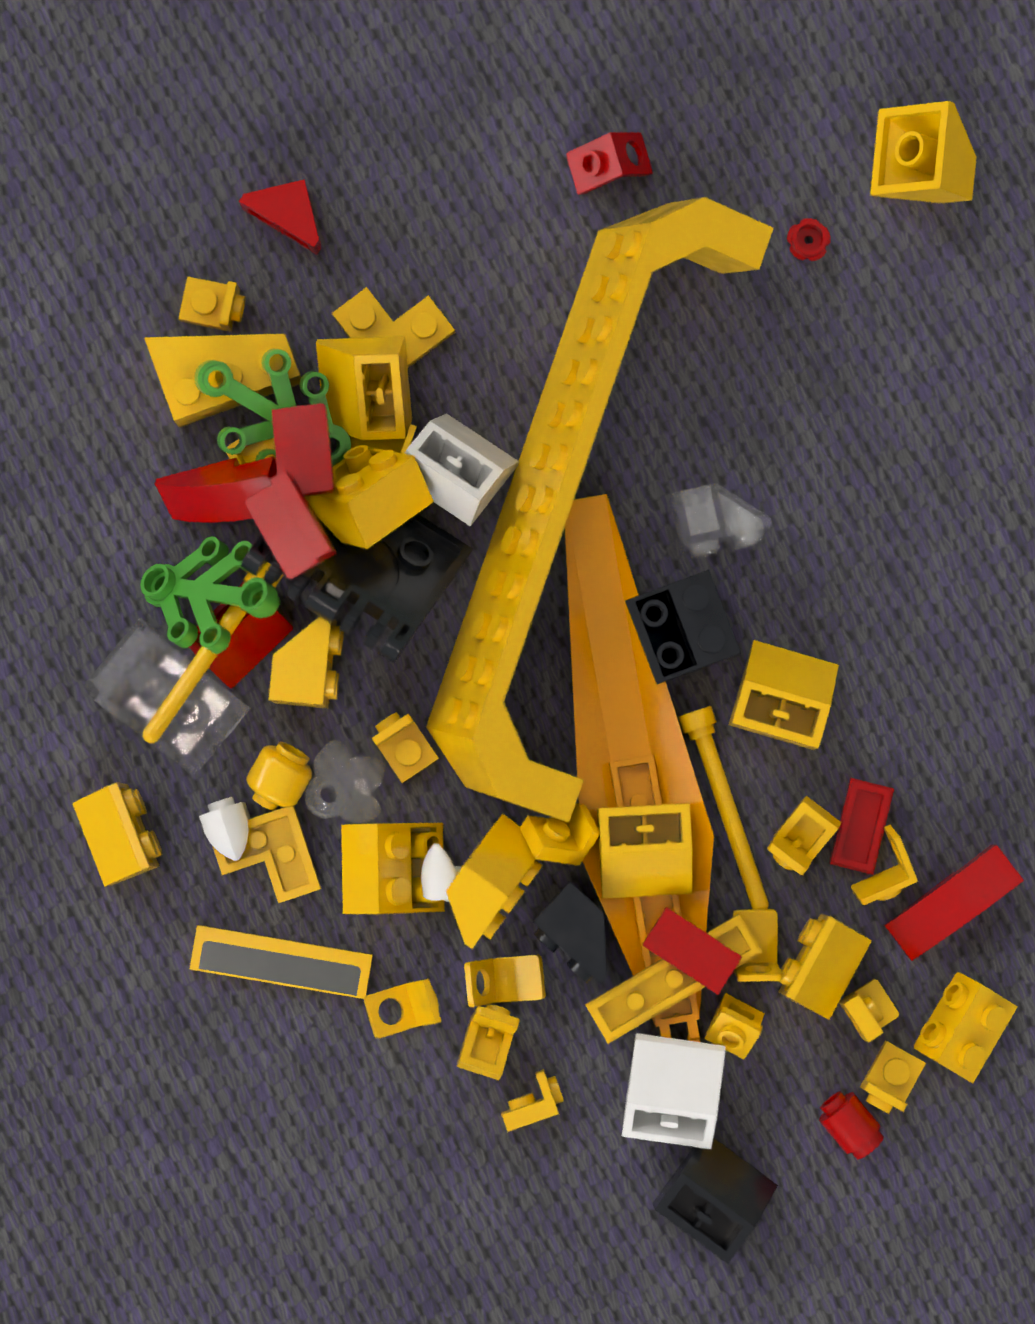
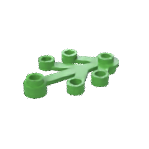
M270 349L262 357V367L269 374L276 404L234 380L231 369L223 362L208 360L198 366L194 377L195 384L203 394L212 397L226 395L267 420L242 428L232 426L223 428L217 437L218 446L222 451L228 454H238L244 450L246 445L274 438L272 410L296 407L288 376L291 359L285 351ZM275 354H279L283 358V366L278 371H273L269 366V360ZM215 370L220 371L223 375V382L218 387H212L208 382L210 373ZM310 371L305 373L300 379V390L309 398L310 405L323 403L327 408L329 436L334 438L337 443L336 450L331 453L333 467L342 461L344 454L351 449V440L348 433L342 427L332 422L326 399V393L329 389L327 377L320 372ZM318 377L321 381V388L317 393L312 394L307 388V383L310 378ZM235 432L239 436V443L235 448L228 449L224 442L225 437L228 433ZM264 449L260 451L255 461L264 459L270 454L276 457L275 450Z
M211 536L206 538L196 551L176 566L155 564L147 569L141 579V591L150 604L162 608L168 625L167 637L172 643L180 648H188L196 641L198 636L196 625L183 617L178 598L189 599L201 632L200 644L215 654L223 652L228 647L231 635L227 629L217 623L210 602L239 606L255 618L269 617L276 612L280 602L277 590L262 578H252L242 587L219 584L239 568L248 572L240 567L249 549L253 546L252 543L241 541L235 545L229 554L228 546L218 538ZM207 563L212 566L197 579L187 580L204 564Z

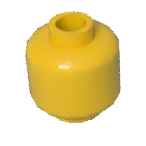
M279 742L277 746H265L259 753L246 779L247 784L255 792L252 799L259 805L275 811L278 806H295L312 778V769L307 764L310 758L301 750L285 742Z

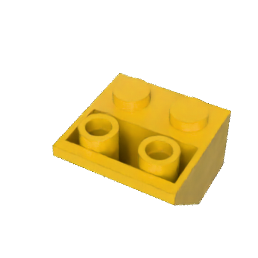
M405 336L317 339L318 370L327 377L329 382L326 399L333 424L342 427L349 436L360 440L406 439L412 422Z
M367 445L356 446L348 450L343 456L344 459L333 466L335 489L332 493L304 496L314 514L342 543L365 549L370 548L434 502L415 456L397 453L392 450L372 448Z
M318 617L273 654L269 690L270 701L275 704L328 709L329 699L337 700L340 675L337 671L332 670L333 655H342L344 632L340 630V626H336V619L329 623L323 618Z
M753 640L728 725L811 750L819 749L832 703L839 665Z
M114 783L72 803L104 887L160 867L156 857L163 855L155 832L153 830L149 832L144 828L140 816L147 814L138 789H129L128 784Z
M690 803L597 809L598 829L600 831L599 852L602 899L692 893Z
M503 813L446 890L464 943L471 949H473L482 935L489 939L492 938L506 918L499 913L500 910L503 909L510 913L525 892L518 887L520 882L528 887L543 866L534 858L520 830L521 826Z
M443 823L341 824L343 914H397L445 911L444 900L431 901L423 897L421 883L422 865L428 850L435 843L443 848Z
M820 914L817 920L809 918L802 929L797 941L803 944V947L796 960L788 957L782 966L783 976L778 981L782 986L778 992L830 1020L872 941L838 920Z

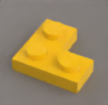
M367 287L332 313V316L349 338L405 336L408 368L455 333V329L429 295L395 321H392Z
M295 806L284 807L248 819V840L239 860L234 861L227 858L213 847L222 875L265 861L278 903L322 889Z

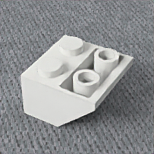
M448 414L429 421L405 451V454L415 456L434 503L469 526L474 523L519 464L518 460Z
M636 1033L625 1102L622 1137L711 1149L717 1119L726 1046Z

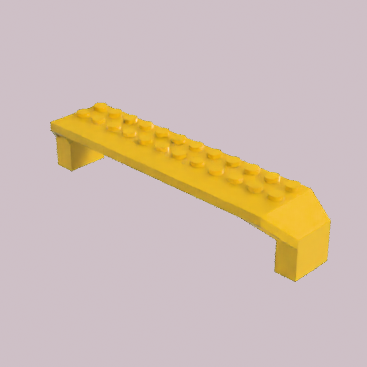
M703 197L667 203L598 230L518 460L519 464L515 469L426 725L427 730L466 788L546 816L570 822L584 780L528 760L504 704L512 676L652 272L680 258H686L722 274L759 270L773 227Z

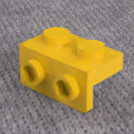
M957 972L950 984L945 988L929 1020L922 1027L920 1035L914 1044V1049L973 1084L1018 1006L983 984Z

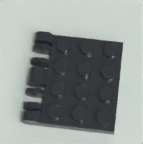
M419 514L410 518L368 549L342 543L317 517L337 553L295 577L288 587L287 596L296 601L310 580H315L318 584L310 593L304 607L327 622L332 623L346 601L353 604L354 606L342 622L340 630L349 634L358 625L364 612L378 621L367 632L366 640L363 644L373 649L387 627L391 628L393 631L382 646L379 654L395 663L467 561L473 548ZM262 534L249 549L240 567L255 576L260 573L273 554ZM277 559L270 565L263 578L270 585L278 581L283 573Z

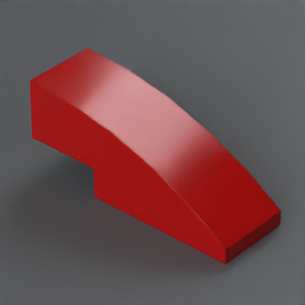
M274 456L242 465L239 464L237 458H232L157 478L154 484L171 518L174 520L202 523L253 519L245 505L246 499L272 485L269 479L277 475V464Z
M990 845L959 870L943 879L884 926L908 958L913 961L1022 883L1024 879L997 845Z

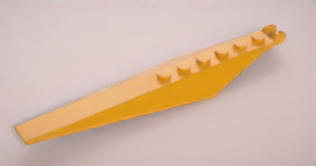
M603 494L574 499L565 523L577 777L584 780L578 795V803L587 806L597 827V809L690 803L692 893L602 899L599 837L582 861L634 976L662 959L641 944L666 907L706 933L714 833L667 684L664 682L656 685L625 603L626 600L639 596L608 496ZM702 989L652 1018L654 1025L659 1027L660 1037L671 1038L669 1025L686 1022L687 1040L701 1042L697 1020L700 1019Z

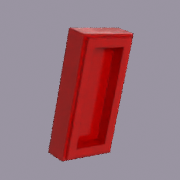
M850 778L839 820L842 823L836 833L829 864L871 875L874 874L894 788Z
M667 907L641 944L717 995L742 959L741 955Z

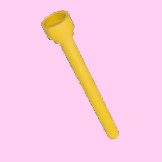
M267 562L257 576L246 572L247 574L243 581L246 583L248 580L256 577L263 579L271 564ZM282 574L279 580L273 583L272 586L276 587L284 575ZM230 605L218 624L227 629L230 635H232L247 612L239 606ZM203 646L200 648L143 730L142 736L147 743H155L160 739L218 654L212 653Z
M712 706L678 716L683 734L688 733L690 741L695 740L751 907L752 909H768L769 902L712 737V733H715L713 724L717 723Z

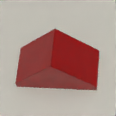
M305 179L242 195L239 200L242 210L316 255L319 253L322 247Z

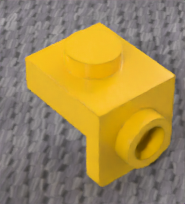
M805 796L775 833L767 849L773 854V858L780 866L803 875L809 868L812 860L839 829L842 822L808 796Z
M725 993L715 1011L704 1039L716 1045L726 1046V1051L745 1059L761 1034V1023L765 1013Z
M478 1006L470 1017L456 1067L499 1080L503 1074L513 1034L518 1029L520 1019L510 1016L511 1012L501 1006Z

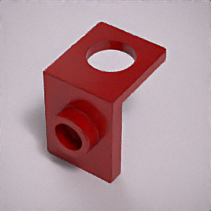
M610 132L566 153L577 194L588 193L621 177L648 176L653 174L641 132ZM627 143L630 144L637 153V165L633 164L627 155Z

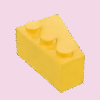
M285 334L144 337L173 420L179 428L241 405L226 395L212 397L203 394L197 388L194 378L198 366L205 361L217 360L225 363L231 369L234 380L265 397L274 394L269 374L262 367V357L270 349H280L285 351L291 359V367L288 371L291 387L300 384L301 375ZM279 354L273 355L269 360V366L273 371H278L283 366V358ZM218 370L211 372L208 377V382L212 387H218L223 382V375Z

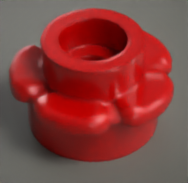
M812 218L802 219L798 225H793L787 234V241L791 245L789 248L791 254L801 261L805 259L810 261L821 259L826 254V246L831 241L828 229L819 223L818 220ZM805 237H811L813 242L806 244L804 241Z

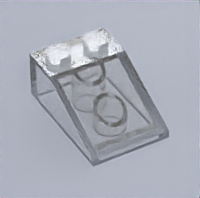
M140 617L87 680L84 687L95 702L142 736L143 730L193 659ZM206 671L160 739L151 744L195 776L251 708Z

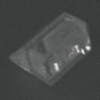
M717 483L672 493L668 502L679 553L690 552L691 559L717 554L720 545L733 542L734 549L758 545L764 539L763 535H766L773 526L771 517Z

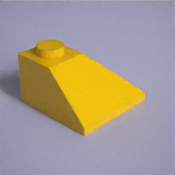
M942 101L879 109L871 196L933 203L972 200L977 157L955 103Z

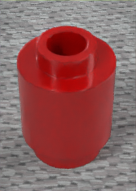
M838 1091L821 1105L820 1109L823 1111V1114L820 1116L819 1122L846 1154L852 1153L857 1160L862 1159L874 1151L883 1141L884 1136L879 1131L881 1125L853 1092L844 1095L841 1091Z

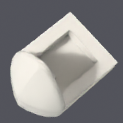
M229 797L208 804L209 813L199 816L206 837L222 855L234 861L239 860L247 844L249 832L248 819H251L246 803L240 802L235 804L233 797Z
M436 843L428 850L422 865L421 883L423 897L431 901L444 900L449 902L446 890L462 867L454 866L445 850Z

